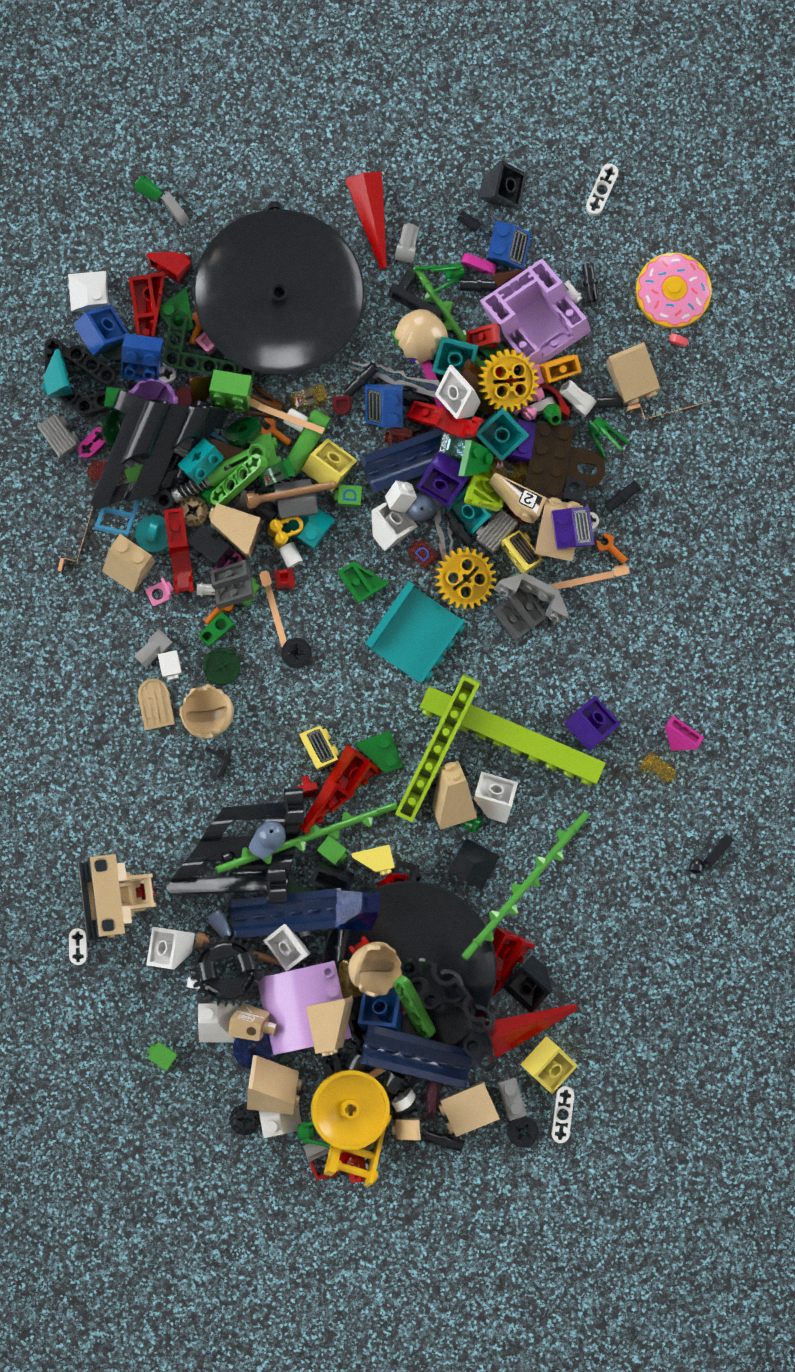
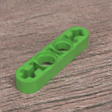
M253 454L212 491L210 495L211 503L214 505L218 503L224 506L228 504L264 472L268 463L266 457ZM247 470V476L243 479V474ZM234 482V488L230 490V486Z
M400 975L393 982L394 989L416 1032L422 1038L430 1039L436 1031L412 982L407 977Z

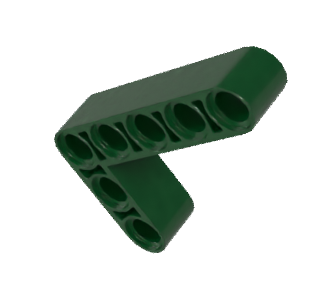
M178 311L171 316L163 357L164 363L167 366L213 375L214 370L225 371V364H230L234 368L233 373L243 374L244 367L230 359L185 351L189 317L183 311ZM177 315L184 318L183 325L176 324L175 317ZM173 334L180 336V344L173 343ZM170 353L177 355L178 360L176 363H172L169 360ZM188 357L196 359L195 366L188 365ZM211 360L214 362V370L206 368V361ZM252 371V379L255 378L257 372Z

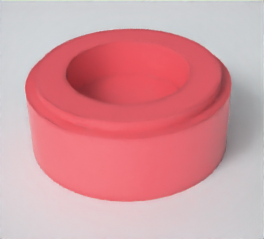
M671 334L669 338L670 343L680 347H686L689 341L687 338L677 334Z

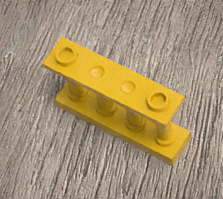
M389 1115V1120H388V1123H387V1127H388L389 1124H390L391 1115ZM385 1130L375 1140L372 1151L362 1148L344 1150L330 1145L324 1174L332 1176L340 1170L366 1178L364 1185L366 1187L372 1185L373 1182L375 1183L378 1178V1171L376 1169ZM344 1151L370 1159L368 1170L341 1163V1160H339L340 1153Z

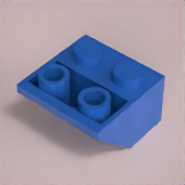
M126 333L122 344L121 378L143 381L150 378L158 380L164 338Z

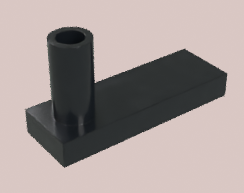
M407 270L398 285L392 284L388 297L413 311L419 309L428 310L439 319L441 318V310L408 292V289L417 277L413 271Z

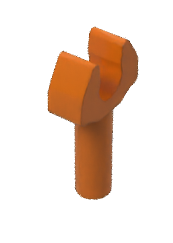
M196 312L192 316V320L196 325L189 340V344L194 346L196 345L195 340L199 337L202 330Z
M264 418L265 422L271 427L268 430L262 427L261 435L271 433L272 436L288 447L292 440L276 429V421L274 419Z
M603 533V537L608 541V544L603 545L597 540V549L600 552L609 551L624 564L628 558L614 546L613 540L615 538L611 534Z
M234 605L222 609L216 607L204 622L209 625L222 611L231 612Z

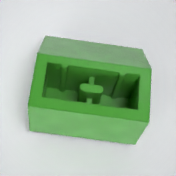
M214 370L209 389L212 405L222 410L227 408L239 413L249 412L251 404L250 395L252 394L253 385L252 377L244 374Z

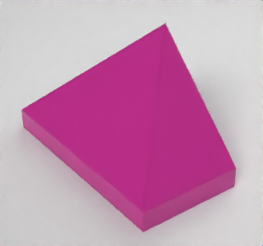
M672 716L665 726L671 751L696 750L704 739L702 735L675 716Z

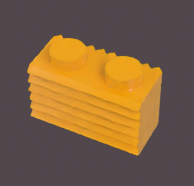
M567 355L539 364L544 383L558 381L582 372L577 355Z

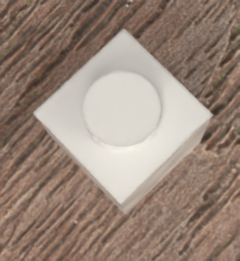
M396 480L385 495L390 510L406 513L417 496L412 484Z
M177 650L158 654L162 677L164 679L167 678L168 681L179 679L178 675L183 674Z

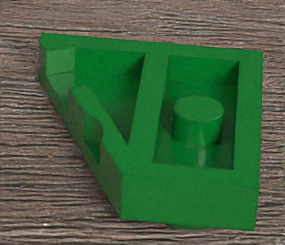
M184 288L160 305L159 315L169 327L170 318L174 313L178 311L185 312L189 317L188 334L194 328L188 291ZM177 315L175 317L176 324L183 325L184 318ZM174 334L178 340L181 339L179 335Z
M354 561L337 572L358 604L389 585L387 580H382L374 575L373 572L363 569L361 565Z

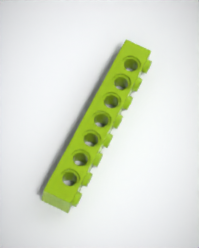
M466 674L462 675L395 813L396 815L413 822L478 690L480 681Z

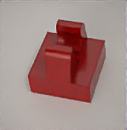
M293 568L274 570L276 590L295 588Z
M309 776L301 777L303 785L297 787L303 788L304 799L318 796L317 783H311Z

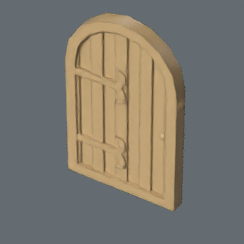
M158 679L144 681L138 690V701L145 731L175 725L170 693L167 686Z

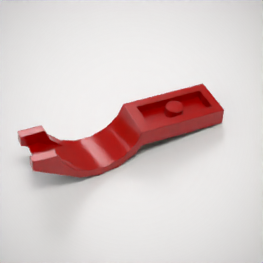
M498 368L495 371L497 377H500L502 374V370ZM509 378L506 380L497 381L500 383H509L515 381L519 382L520 380H518L517 378ZM518 384L515 388V391H517L518 393H521L522 387L520 384ZM538 384V388L542 387L543 392L554 397L561 408V416L568 419L571 411L560 393L550 385Z
M415 400L406 415L411 421L439 428L459 438L476 437V432L484 421L482 418L473 416L472 420L456 419L445 408Z
M183 507L164 510L173 569L175 595L189 590L190 593H193V573L187 543Z

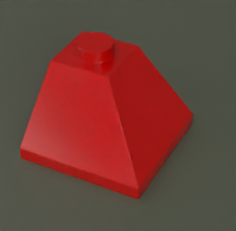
M148 252L146 255L149 266L159 272H165V276L180 285L193 267L192 261H190L191 258L184 253Z

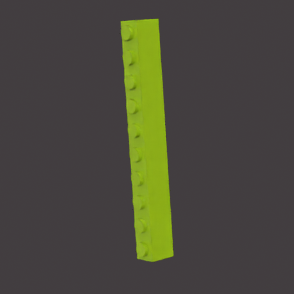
M429 686L419 709L423 710L422 714L431 718L433 715L440 718L439 721H441L452 696ZM471 704L458 730L468 733V730L474 732L475 737L481 740L490 739L493 741L492 744L497 747L503 748V746L510 748L511 753L518 756L521 753L527 755L528 760L534 763L543 762L546 764L545 767L550 770L556 771V769L564 771L563 775L571 779L574 776L580 778L581 783L590 787L592 784H597L606 764L601 760Z

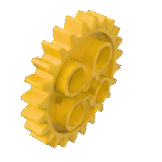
M504 349L503 354L501 351H497V357L490 355L492 361L485 360L484 362L487 367H480L484 374H478L479 377L483 378V381L478 382L479 385H483L479 392L486 393L483 399H490L488 405L495 403L494 409H499L501 406V408L507 410L508 407L509 412H513L514 407L516 410H521L520 404L527 407L526 400L533 401L530 395L537 394L533 389L534 387H539L535 380L540 379V377L534 376L538 369H532L535 363H528L530 357L525 356L523 358V352L517 354L516 350H512L510 353L508 349ZM516 365H519L521 369L518 375L514 373ZM498 367L502 369L500 377H497L495 373ZM525 378L524 381L493 384V380ZM518 384L522 387L520 394H517L515 391ZM502 386L504 392L501 396H498L497 389Z
M465 547L464 552H462L461 548H457V554L453 550L450 551L451 557L444 555L446 561H439L442 567L435 569L440 573L434 576V578L439 579L435 586L441 587L437 593H444L442 600L449 598L448 605L455 602L454 608H458L460 604L462 609H466L467 604L470 609L474 608V603L477 606H481L480 600L486 602L485 595H492L489 588L494 589L495 587L491 584V582L496 581L495 578L491 577L492 574L496 573V571H490L493 563H486L489 557L482 559L483 552H479L476 555V549H472L469 552V548ZM464 560H468L470 563V567L467 570H464L462 567ZM477 566L478 569H477L475 572H473L471 575H469V574L473 571V569ZM452 572L456 575V580L453 583L448 580V575ZM477 574H480L482 576V582L480 584H477L475 582V576ZM463 575H469L467 577L468 582H462L454 591L453 587L464 579ZM463 587H467L469 591L466 597L461 595Z

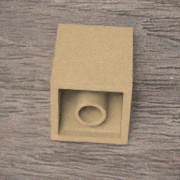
M644 342L609 356L606 366L623 406L627 404L632 406L638 404L639 400L644 397L650 399L657 395L660 386Z
M554 497L546 498L536 540L535 554L573 561L575 548L556 550L551 511L583 507L582 505L574 501L562 502Z
M217 503L215 508H211L209 514L212 527L245 558L250 559L262 526L261 518Z
M119 534L108 551L102 572L134 593L155 564V560L151 554Z
M459 761L449 762L440 766L432 809L440 830L477 818L468 784Z
M353 997L306 1007L315 1054L322 1053V1056L338 1053L337 1049L343 1047Z
M253 1055L248 1086L247 1109L294 1115V1108L299 1107L300 1096H296L297 1091H301L302 1079H298L299 1071Z
M483 1081L441 1099V1105H438L442 1116L447 1115L449 1123H446L450 1134L455 1133L456 1137L500 1119Z

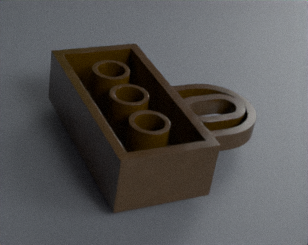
M537 420L532 455L528 464L524 487L547 499L554 497L561 500L563 487L566 485L568 477L586 481L585 489L593 488L604 477L605 463L602 457L594 451L571 447L575 427L560 424L553 425L550 422ZM579 464L595 466L597 473L595 475L579 473L577 466ZM576 483L570 485L572 487L580 488V486Z

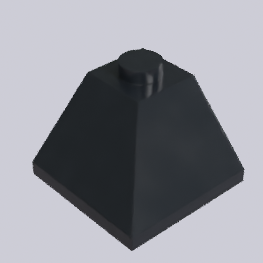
M503 160L499 161L482 179L478 198L489 204L519 210L527 173Z
M466 838L448 872L482 890L500 856Z
M533 955L521 965L503 986L530 1013L552 992L547 968Z

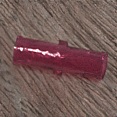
M427 1080L426 1091H424V1095H426L425 1113H437V1096L440 1095L438 1083Z

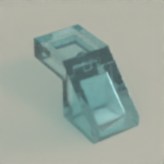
M444 433L439 452L462 459L466 440Z

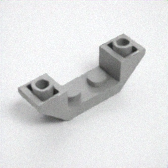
M526 573L502 579L494 587V590L504 597L511 598L517 592L518 587H520L524 592L532 593L538 596L540 600L550 602L545 616L549 617L553 622L562 623L569 615L558 589Z

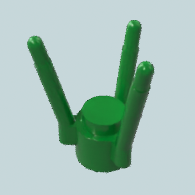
M461 263L415 267V270L445 271L446 278L451 279L449 282L434 289L433 293H437L452 284L459 283L458 278L464 277V268Z
M600 417L588 426L591 430L589 435L593 438L603 458L606 455L597 435L599 438L605 435L620 451L623 448L607 432L608 430L627 445L630 444L625 437L609 426L606 421H602Z
M312 1121L298 1124V1139L303 1140V1144L330 1147L331 1144L311 1139V1137H315L316 1131Z

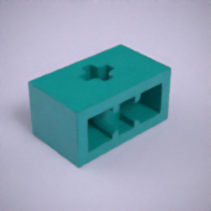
M203 438L177 466L199 485L225 457L215 446Z

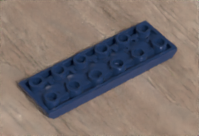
M438 428L359 457L372 493L391 487L396 480L405 482L423 475L438 450L441 451L440 440L444 431Z
M342 888L287 894V903L267 904V896L229 901L232 936H235V939L268 936L283 924H286L294 933L345 927Z
M367 1025L360 1064L466 1089L472 1058L461 1047L374 1025Z

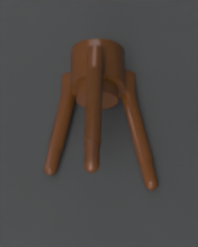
M255 384L252 385V388L268 398L269 401L253 394L250 395L251 398L282 411L284 404L280 403V400L275 399ZM250 410L249 412L244 411L242 413L271 419L276 417L268 413Z

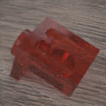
M390 427L389 432L385 433L384 443H388L387 446L389 447L393 444V438H396L398 442L408 440L413 437V430Z

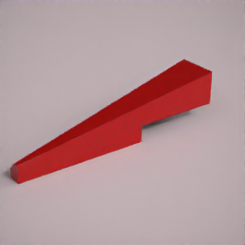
M363 172L345 178L346 185L350 191L380 270H387L382 172Z
M165 272L129 277L137 335L155 337Z
M346 745L307 813L304 825H301L299 829L308 834L312 826L316 823H321L324 816L338 809L354 795L356 789L361 785L365 786L368 783V779L374 774L378 775L381 770L358 751Z
M497 927L493 935L494 940L492 941L496 956V982L492 997L512 975L511 970L516 964L523 962V956L529 949L533 950L535 944L511 931Z
M572 1004L495 1020L497 1028L491 1037L495 1058L578 1011L577 1005ZM490 1021L485 1022L486 1026L490 1024Z

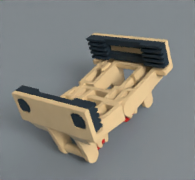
M116 854L89 857V862L78 864L87 941L115 937L114 935L125 934L124 926L132 925L131 917H134V912L156 907L154 896H157V894L153 893V888L156 885L152 886L151 881L153 873L131 876L130 872H126L125 863H117Z

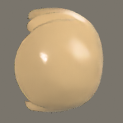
M423 309L414 310L406 314L398 323L395 331V339L399 340L398 345L404 351L405 357L417 359L415 361L417 364H422L428 359L434 360L441 336L448 338L444 323L435 314Z
M210 684L191 689L190 693L184 698V704L180 707V717L184 727L193 736L201 739L214 738L226 731L234 716V707L229 696L223 694L221 689H216Z
M372 942L359 948L351 957L348 965L349 977L354 986L359 988L360 992L370 997L387 995L389 990L394 987L393 982L402 975L400 969L401 961L396 955V950L387 943Z

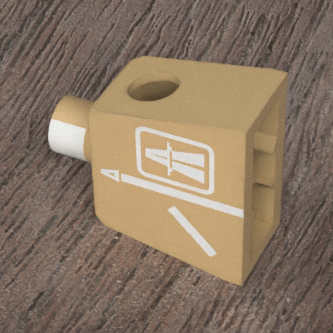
M242 1003L230 1018L228 1036L260 1041L265 1033L275 1036L278 1024L269 1022L270 1013L268 1011Z

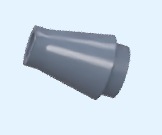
M220 909L207 915V922L222 939L225 935L229 936L232 933L225 913Z

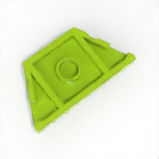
M491 466L490 471L471 475L464 503L496 512L502 508L503 499L488 483L495 473L499 474L494 466Z

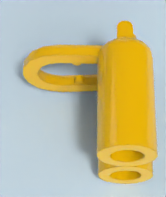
M299 517L283 519L281 521L273 519L267 528L268 535L274 537L273 546L276 549H280L286 545L288 537L301 532L303 522ZM290 520L298 521L299 528L297 530H291L290 533L282 531V524L288 523Z

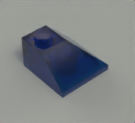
M336 889L334 929L372 930L380 913L381 893L376 891Z

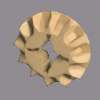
M187 497L178 505V508L183 507L185 525L198 526L207 518L208 507L205 501L199 497ZM188 505L192 508L198 507L196 510L198 517L193 514L187 515L189 512Z

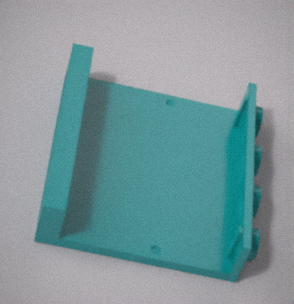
M408 581L366 641L365 646L422 684L424 681L428 682L432 677L433 672L431 670L433 667L441 664L444 659L442 656L444 651H449L455 643L453 638L456 634L461 635L465 629V619L459 618L415 588L414 584Z

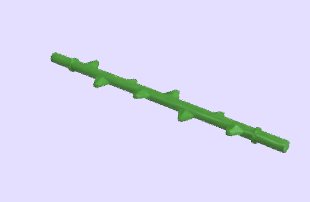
M414 267L412 270L422 283V287L427 291L423 300L425 302H434L437 308L442 311V315L446 320L444 323L446 330H453L459 341L467 343L466 331L460 329L450 314L453 305L452 301L443 302L437 293H433L434 288L431 285V281L427 279L423 271L415 270ZM476 354L474 364L479 369L480 367H487L484 362L485 360H481L478 354ZM506 410L514 419H520L518 415L515 416L513 413Z
M393 802L379 808L375 807L373 810L354 817L345 811L343 812L342 821L321 829L315 824L309 829L308 834L284 841L282 846L274 853L294 846L301 852L305 851L306 842L327 834L336 840L341 829L360 822L364 823L367 827H371L374 817H380L382 814L398 809L397 803ZM245 847L242 849L241 858H234L232 861L218 865L215 868L219 874L260 858L253 855ZM271 854L269 857H267L266 859H262V860H263L265 863L270 864V863H271V859H272V854Z
M583 812L574 824L569 826L568 831L557 830L556 833L559 841L545 858L539 856L535 858L537 867L522 885L511 884L513 895L499 912L493 910L489 912L491 921L476 939H473L471 945L461 955L465 960H468L477 948L482 946L484 940L491 942L494 940L492 931L507 913L517 915V901L530 886H540L538 877L553 859L558 861L564 859L561 850L573 835L578 833L579 828L589 818L586 812Z

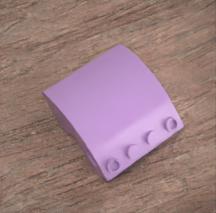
M543 259L480 300L490 321L499 324L500 336L511 351L516 350L517 354L523 352V358L529 356L528 363L534 362V365L547 362L591 332L587 318L567 296L563 282Z
M335 961L262 977L260 981H257L262 1008L270 1013L269 1022L278 1024L275 1036L268 1034L273 1055L314 1047L306 1007L343 999ZM349 1023L345 1039L352 1038Z

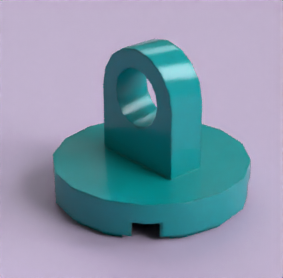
M150 515L139 521L135 537L143 550L149 553H159L169 547L165 518L162 516Z

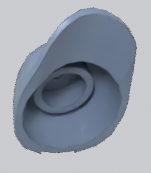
M421 491L416 493L417 498L407 510V513L414 521L423 522L431 518L444 504Z
M267 821L262 824L249 844L250 852L260 859L269 857L284 843L286 839L284 827L276 821Z

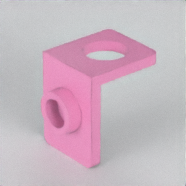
M161 578L162 582L146 589L152 606L159 605L173 598L171 592L174 590L170 581L165 582L164 578ZM155 589L163 591V597L159 600L152 597V592Z

